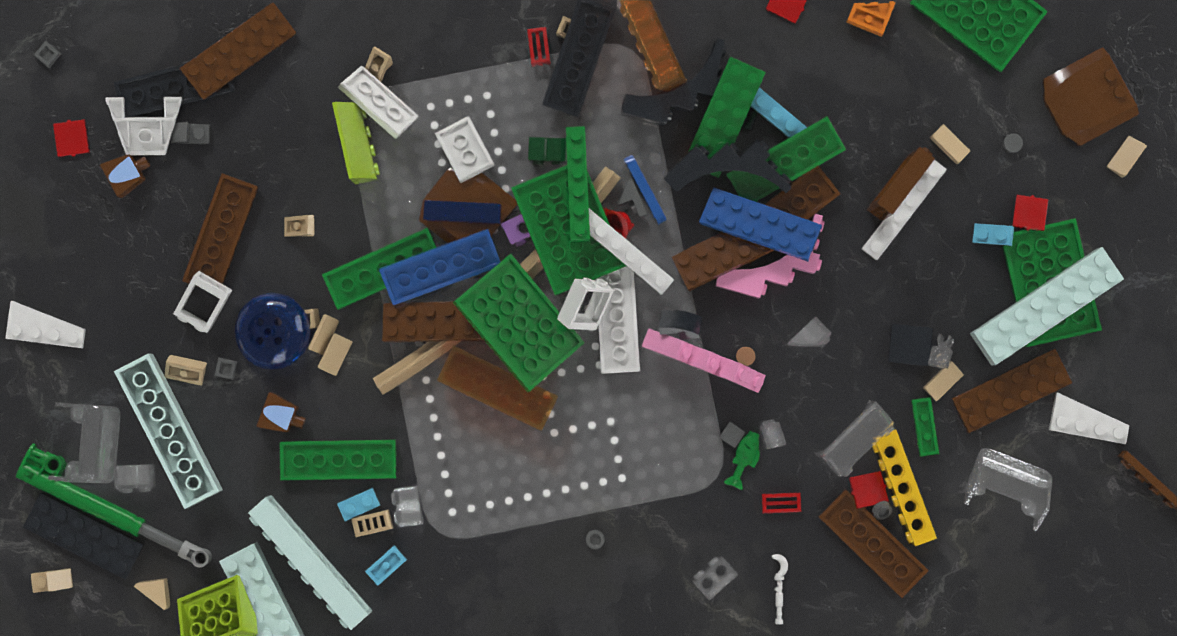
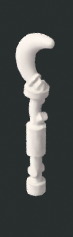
M775 554L772 555V559H776L780 563V571L774 577L777 580V587L774 589L777 591L775 593V606L777 607L775 624H783L782 580H784V575L788 570V561L784 556Z

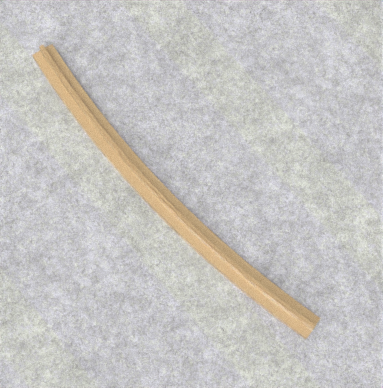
M606 166L593 182L600 203L605 200L621 179V177ZM536 249L520 264L532 280L543 270ZM428 341L413 353L374 377L373 380L382 395H384L433 363L461 341Z

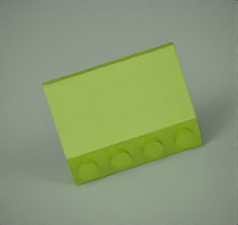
M332 102L349 179L355 185L378 180L377 175L380 174L378 163L374 164L373 156H376L375 148L369 142V137H372L369 126H366L364 120L367 118V113L353 102Z
M239 575L177 599L181 636L258 635L256 615Z

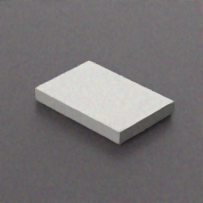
M469 116L435 133L460 183L495 166Z

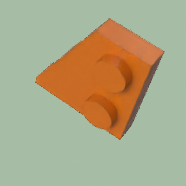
M890 1L889 3L879 4L878 2H870L869 4L854 3L846 23L882 37L896 2Z

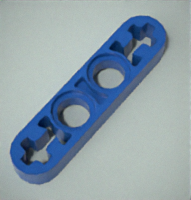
M633 155L624 158L623 160L657 224L659 225L667 221Z

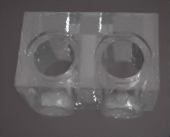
M717 556L708 563L709 567L705 571L700 570L694 576L695 580L693 583L709 601L738 575L722 556L719 558ZM719 565L726 566V573L724 575L716 573V568ZM705 578H710L712 580L711 587H702V581Z

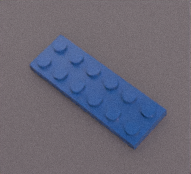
M714 187L699 221L701 225L807 262L822 229L821 224Z
M489 229L379 268L392 304L396 305L489 271L501 261Z

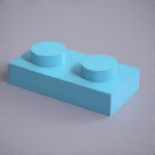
M975 223L973 243L1012 246L1014 227Z
M371 488L337 503L344 521H347L380 506V502L374 489Z
M394 545L365 572L378 586L407 559Z

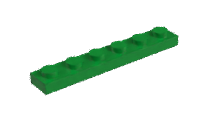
M585 126L566 127L571 242L590 241Z

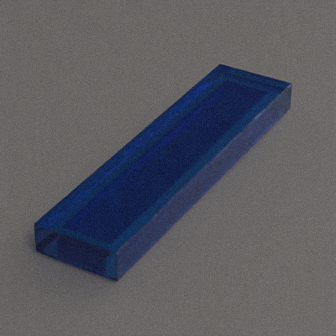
M425 200L423 220L500 224L502 205L495 203Z

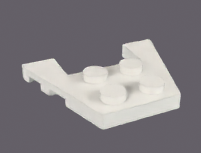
M106 97V103L109 106L126 155H166L182 103V97H164V117H125L124 97Z

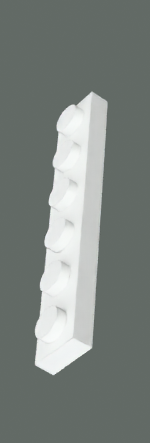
M934 160L894 214L881 222L862 247V250L875 260H878L947 169Z
M589 209L590 236L662 295L674 279Z

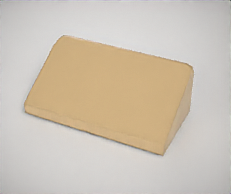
M944 124L930 137L956 164H959L970 152Z
M1128 136L1107 165V168L1121 178L1125 177L1147 145Z
M326 314L323 315L308 347L309 350L324 355L339 324V320Z
M334 333L317 368L336 376L353 341Z
M170 355L166 361L165 378L202 386L207 363Z
M950 361L923 389L937 402L963 376V373Z

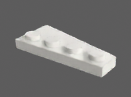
M15 301L10 302L6 339L76 348L84 347L86 329Z
M1055 392L1049 430L1126 444L1129 425Z

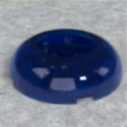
M280 293L261 294L248 301L239 312L235 323V339L242 355L252 364L264 369H282L295 363L304 354L310 340V323L305 310L293 298ZM259 318L263 319V325L261 326L258 323ZM276 318L281 319L282 324L280 326L275 324ZM260 337L264 340L262 345L258 343ZM278 337L282 339L280 345L275 343V339Z

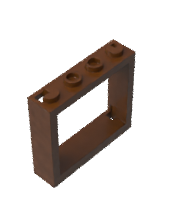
M918 147L910 153L867 208V211L881 221L892 216L935 160L929 149Z

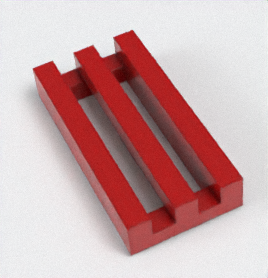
M546 27L527 29L532 67H535V65L543 66V64L551 65ZM539 32H543L546 59H542ZM532 33L536 34L539 60H535Z
M801 493L762 494V513L801 512ZM797 497V500L766 501V498ZM797 504V508L767 509L766 506Z

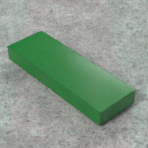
M931 397L913 399L911 404L919 457L939 454Z

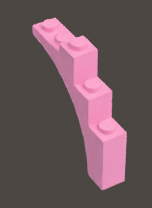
M814 214L812 222L821 224L822 229L820 232H822L825 221H822L823 216ZM817 239L813 250L817 251L819 239ZM813 251L808 262L786 255L767 266L754 269H734L718 277L715 287L759 299L761 295H765L767 284H764L765 281L788 286V283H792L795 272H792V269L815 274L816 270H820L822 260L819 259L820 255L813 253Z
M648 329L642 347L696 367L759 393L766 376L739 362L727 359L669 335H660L659 332Z

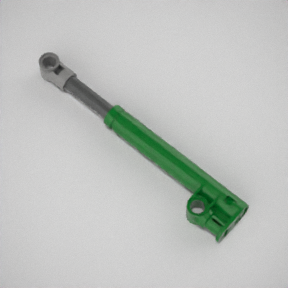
M34 443L29 447L17 471L16 478L126 532H130V534L136 537L140 534L178 553L179 557L193 563L196 567H204L211 562L212 554L208 549H202L186 540L184 542L146 524L145 519L137 517V515L62 479L61 476L66 467V461L62 456H56L48 451L44 452L36 448L37 445ZM54 459L59 463L56 470L51 465ZM199 553H203L206 556L204 563L198 560L197 556Z

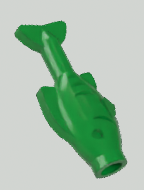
M749 430L748 434L741 440L737 446L736 456L732 461L734 464H737L733 476L724 481L725 484L732 485L740 490L743 489L740 477L744 468L748 465L754 468L759 460L760 434Z

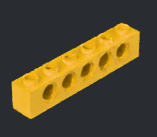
M893 429L872 437V448L875 453L878 452L880 460H878L881 471L885 470L887 478H884L887 488L892 489L894 496H891L893 504L899 508L901 513L898 514L900 523L905 525L907 529L905 536L908 543L918 546L937 539L897 430ZM887 447H892L894 453L888 458L885 456L884 451ZM894 465L900 467V473L896 476L891 472ZM901 483L907 485V491L903 494L898 491V486ZM908 501H912L914 508L912 511L907 512L905 504ZM915 519H919L921 525L918 529L914 530L912 522Z

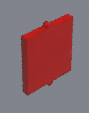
M770 0L766 10L795 24L800 13L804 11L803 7L807 0Z
M85 119L67 120V122L53 124L58 157L70 155L75 157L77 154L90 153Z
M1016 195L1012 226L1025 228L1027 231L1030 229L1044 231L1048 199L1036 198L1034 195H1031V197Z
M881 471L849 478L852 489L851 495L854 497L857 509L872 506L881 501L889 502L885 489L887 486L884 484Z

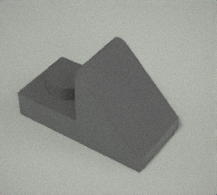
M188 122L175 123L171 143L210 144L211 125L190 124Z
M629 179L618 207L632 201L633 204L630 206L634 216L638 214L639 218H642L647 213L633 180Z

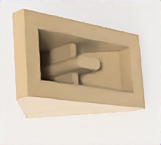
M167 578L142 581L135 584L134 587L163 610L170 607Z

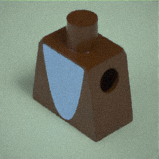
M128 154L104 162L100 166L117 197L123 198L145 181L142 171L150 167V163L145 156L136 161L132 155Z
M269 392L256 427L290 432L292 426L302 429L306 418L296 415L298 411L297 405L273 392Z

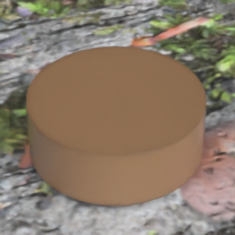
M742 347L736 353V360L745 366H749L755 361V352L750 347Z

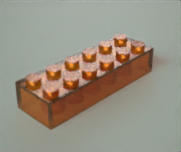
M619 0L622 5L620 11L623 17H627L630 23L627 25L631 35H635L638 41L635 43L639 53L643 52L645 60H643L644 65L648 71L651 70L653 75L651 80L654 87L667 92L686 83L687 80L651 0Z
M453 346L437 379L438 382L540 431L543 430L559 397L539 386H535L530 392H527L512 373L456 346Z

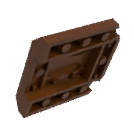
M1103 47L1042 80L1044 84L1043 101L1061 134L1077 143L1076 145L1078 146L1087 143L1139 114L1135 100L1110 55Z
M453 168L447 169L423 199L419 221L446 243L489 229L492 237L518 205L512 196L483 173L460 183Z

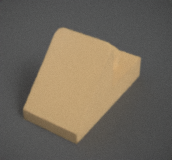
M373 47L365 68L381 82L386 70L392 66L393 61L391 56Z
M314 215L284 217V237L314 236Z
M71 568L31 574L33 593L50 592L73 587Z

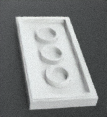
M360 66L338 86L343 93L395 139L419 117L363 66Z

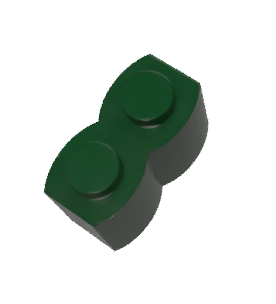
M529 137L528 161L532 162L534 166H543L544 162L551 163V166H563V163H567L566 138Z

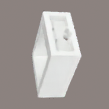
M198 271L193 276L173 314L180 321L192 324L196 330L207 333L214 325L232 289ZM195 285L220 298L208 322L183 309Z
M574 279L557 319L568 329L596 330L614 290L603 279ZM587 291H593L585 313H578Z

